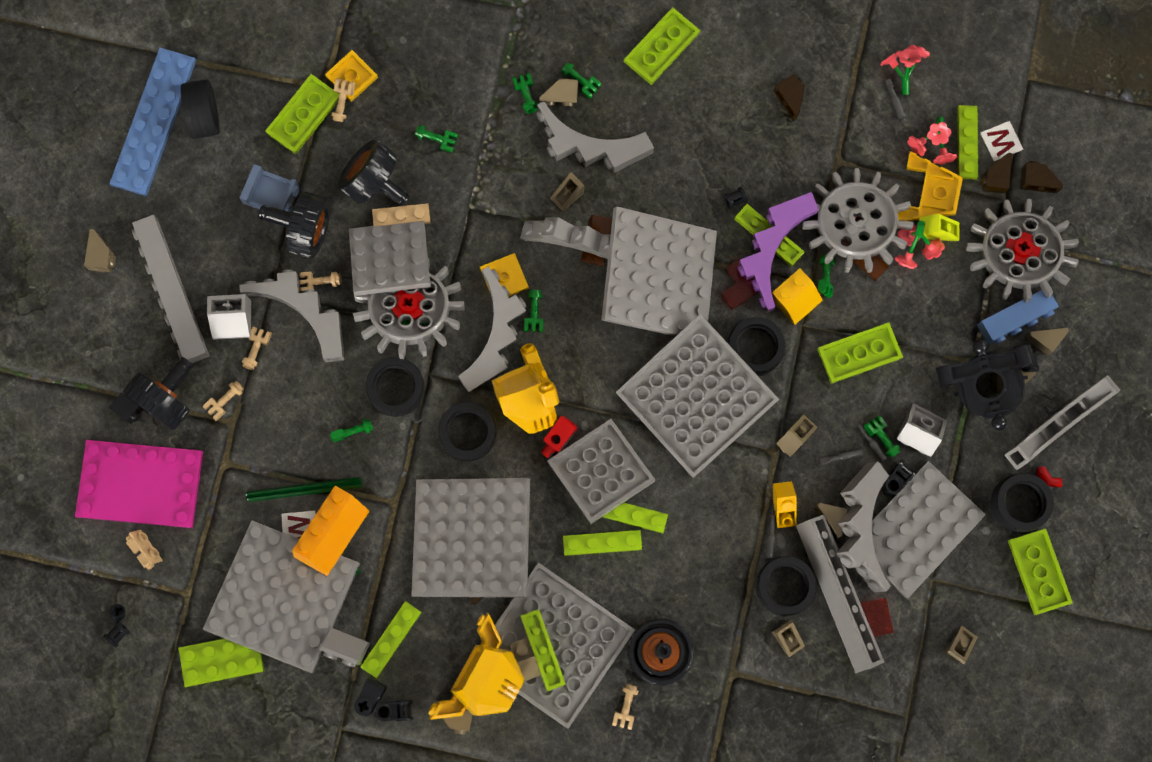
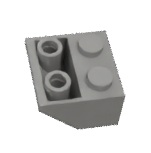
M246 294L207 296V317L213 340L251 338V300Z
M331 628L320 650L324 651L323 656L333 660H337L339 657L343 659L341 663L355 667L362 664L370 643Z

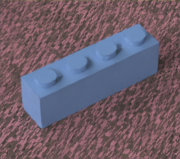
M1041 290L1032 295L1029 303H1025L1023 299L982 320L977 326L987 344L989 345L994 342L996 345L1006 339L1004 336L1010 333L1014 336L1021 332V327L1027 325L1029 328L1038 323L1037 319L1041 317L1046 319L1054 315V310L1059 306L1053 296L1047 298Z

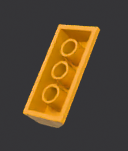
M334 486L293 548L294 558L328 576L368 515L369 510L351 494Z

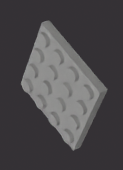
M424 221L349 229L354 296L431 287Z
M612 419L547 460L549 466L590 524L655 482L652 474Z

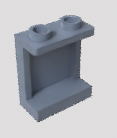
M254 164L240 195V200L243 204L259 210L262 205H266V207H274L291 212V202L294 197H297L300 187H298L299 185L295 179L291 181L264 171L261 166Z

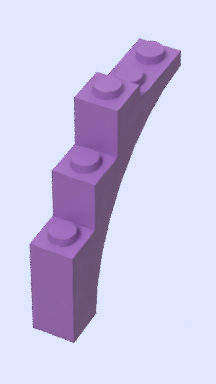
M812 192L769 208L766 218L769 225H773V227L755 233L754 240H752L755 251H759V253L740 259V265L737 266L741 277L744 276L746 280L754 279L751 281L755 292L759 291L761 298H758L761 308H765L767 312L775 309L770 284L771 266L775 252L792 228L818 212L819 209Z

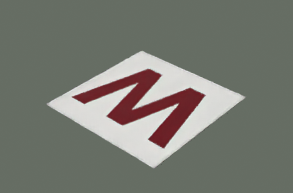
M1010 121L981 132L982 138L994 161L1001 159L1007 153L1014 154L1023 150Z
M315 511L281 514L283 533L300 539L316 515Z

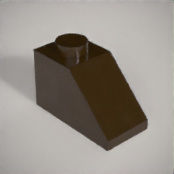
M793 74L776 84L773 92L792 120L795 121L800 113L804 83Z
M1007 153L981 175L980 185H983L982 191L1005 194L1008 191L1012 153Z
M1029 161L1022 167L1020 189L1058 193L1063 188V184L1046 164H1039L1038 161Z

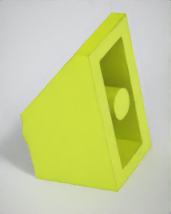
M941 214L920 217V221L925 222L923 234L927 239L959 241V222Z

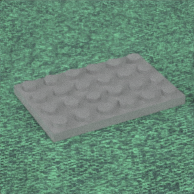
M929 461L923 465L912 480L872 520V539L880 568L887 581L906 599L915 592L986 515Z

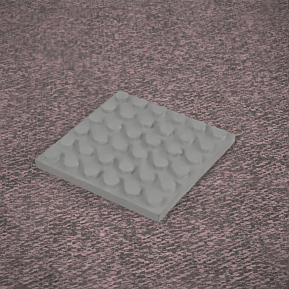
M621 207L613 208L601 320L677 336L700 314L708 321L717 231Z
M701 314L616 392L693 478L780 400Z
M530 479L416 480L411 596L527 597Z
M251 520L203 630L313 674L323 652L320 650V647L335 624L360 563L340 556L329 575L326 576L294 558L292 550L299 541L298 538Z
M538 562L527 578V597H514L495 624V627L502 640L499 649L511 651L509 644L528 637L521 615L539 609L566 685L547 691L542 675L524 681L518 694L568 729L635 629Z

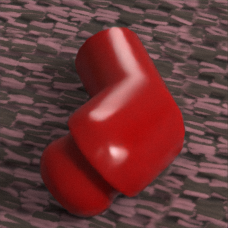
M1044 466L1036 469V476L1044 480L1049 487H1062V478L1051 477Z

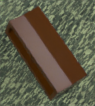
M594 214L589 217V227L601 234H610L611 218ZM583 251L581 262L597 266L604 265L605 258Z

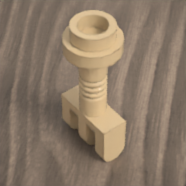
M336 79L334 91L339 92L336 112H332V120L344 122V119H346L347 115L343 114L347 94H354L355 82L349 83L347 80L342 82L341 79Z
M312 272L299 273L300 278H307L299 280V285H307V287L300 288L302 293L304 290H314V285L332 284L333 287H338L342 283L341 274L337 272H332L331 276L313 278Z
M252 327L249 340L254 342L248 358L244 357L242 360L244 368L253 370L254 367H257L258 362L255 359L261 344L268 345L272 332L267 331L264 338L263 329H260L258 335H256L257 328Z
M237 381L229 384L231 389L218 401L211 398L203 405L205 410L211 405L213 406L208 411L210 415H213L216 411L218 412L213 417L215 421L226 413L222 407L235 394L239 396L242 394L244 388Z
M626 683V686L623 687L622 691L626 692L624 705L621 713L615 711L612 722L613 726H616L618 719H621V728H624L625 721H629L627 729H632L634 716L629 715L633 695H638V686Z

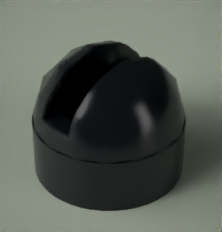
M115 604L110 607L109 616L113 621L124 619L126 612L123 605Z

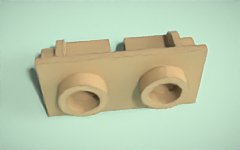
M141 529L129 533V536L126 538V544L134 554L139 551L141 552L137 559L143 568L150 570L154 567V564L163 561L157 549L152 546L147 535Z

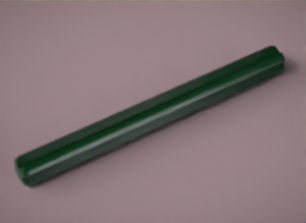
M360 477L247 491L246 500L248 502L325 493L331 492L334 486L342 490L357 489L362 487V480Z

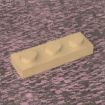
M428 203L372 209L374 227L417 221L431 224Z

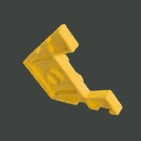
M910 152L906 170L924 172L926 175L919 207L910 206V209L899 212L898 220L915 221L920 220V217L941 214L943 216L956 215L963 177L931 163L926 158L923 159L917 156L914 152Z

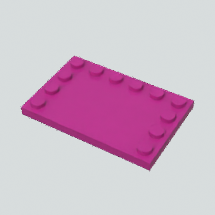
M86 440L75 517L193 528L203 451Z

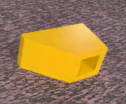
M792 481L774 483L773 504L777 528L796 526V493Z

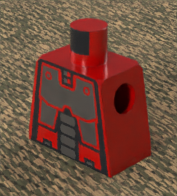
M561 416L543 441L547 444L541 450V453L550 459L555 451L561 452L580 428L565 416ZM557 435L560 437L558 444L554 442V438Z

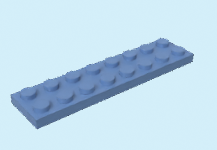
M159 48L112 175L111 186L143 196L148 195L181 104V84L189 82L196 63L194 57Z

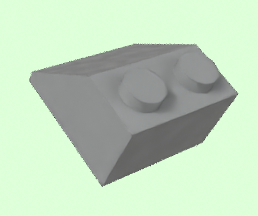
M913 403L899 430L897 440L901 441L904 445L915 448L922 454L932 457L943 439L947 420Z

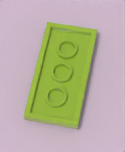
M672 7L626 56L624 62L652 85L700 34L701 30Z
M311 74L266 129V134L294 154H297L337 104L339 93Z
M890 323L843 338L817 349L831 384L903 358Z
M1046 529L1008 540L1034 615L1073 603Z
M227 639L179 648L185 687L264 672L262 653Z

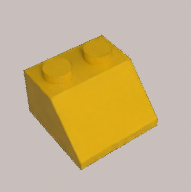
M800 268L771 293L774 304L794 325L823 301L813 281Z

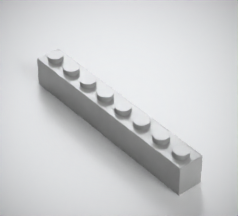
M151 215L133 222L134 229L132 234L135 240H139L141 245L138 247L142 258L145 257L147 261L144 265L147 273L153 277L151 284L154 291L159 293L158 303L161 309H165L167 314L164 315V319L168 326L171 325L173 330L170 334L173 342L179 346V350H177L179 358L184 357L191 363L209 357L210 355L158 219Z
M821 515L796 525L855 673L884 663L847 569L836 554L838 547L825 516Z

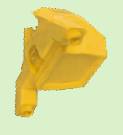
M528 343L520 349L525 366L492 380V384L503 414L528 434H534L543 429L553 427L558 421L554 406L558 405L559 399L556 387L548 379L535 345Z
M489 613L482 614L476 623L478 625L477 632L482 642L480 645H475L451 689L453 696L450 700L438 701L436 704L433 703L428 711L430 720L462 716L466 708L472 715L476 716L507 712L524 683V677L512 651L499 649L502 640Z

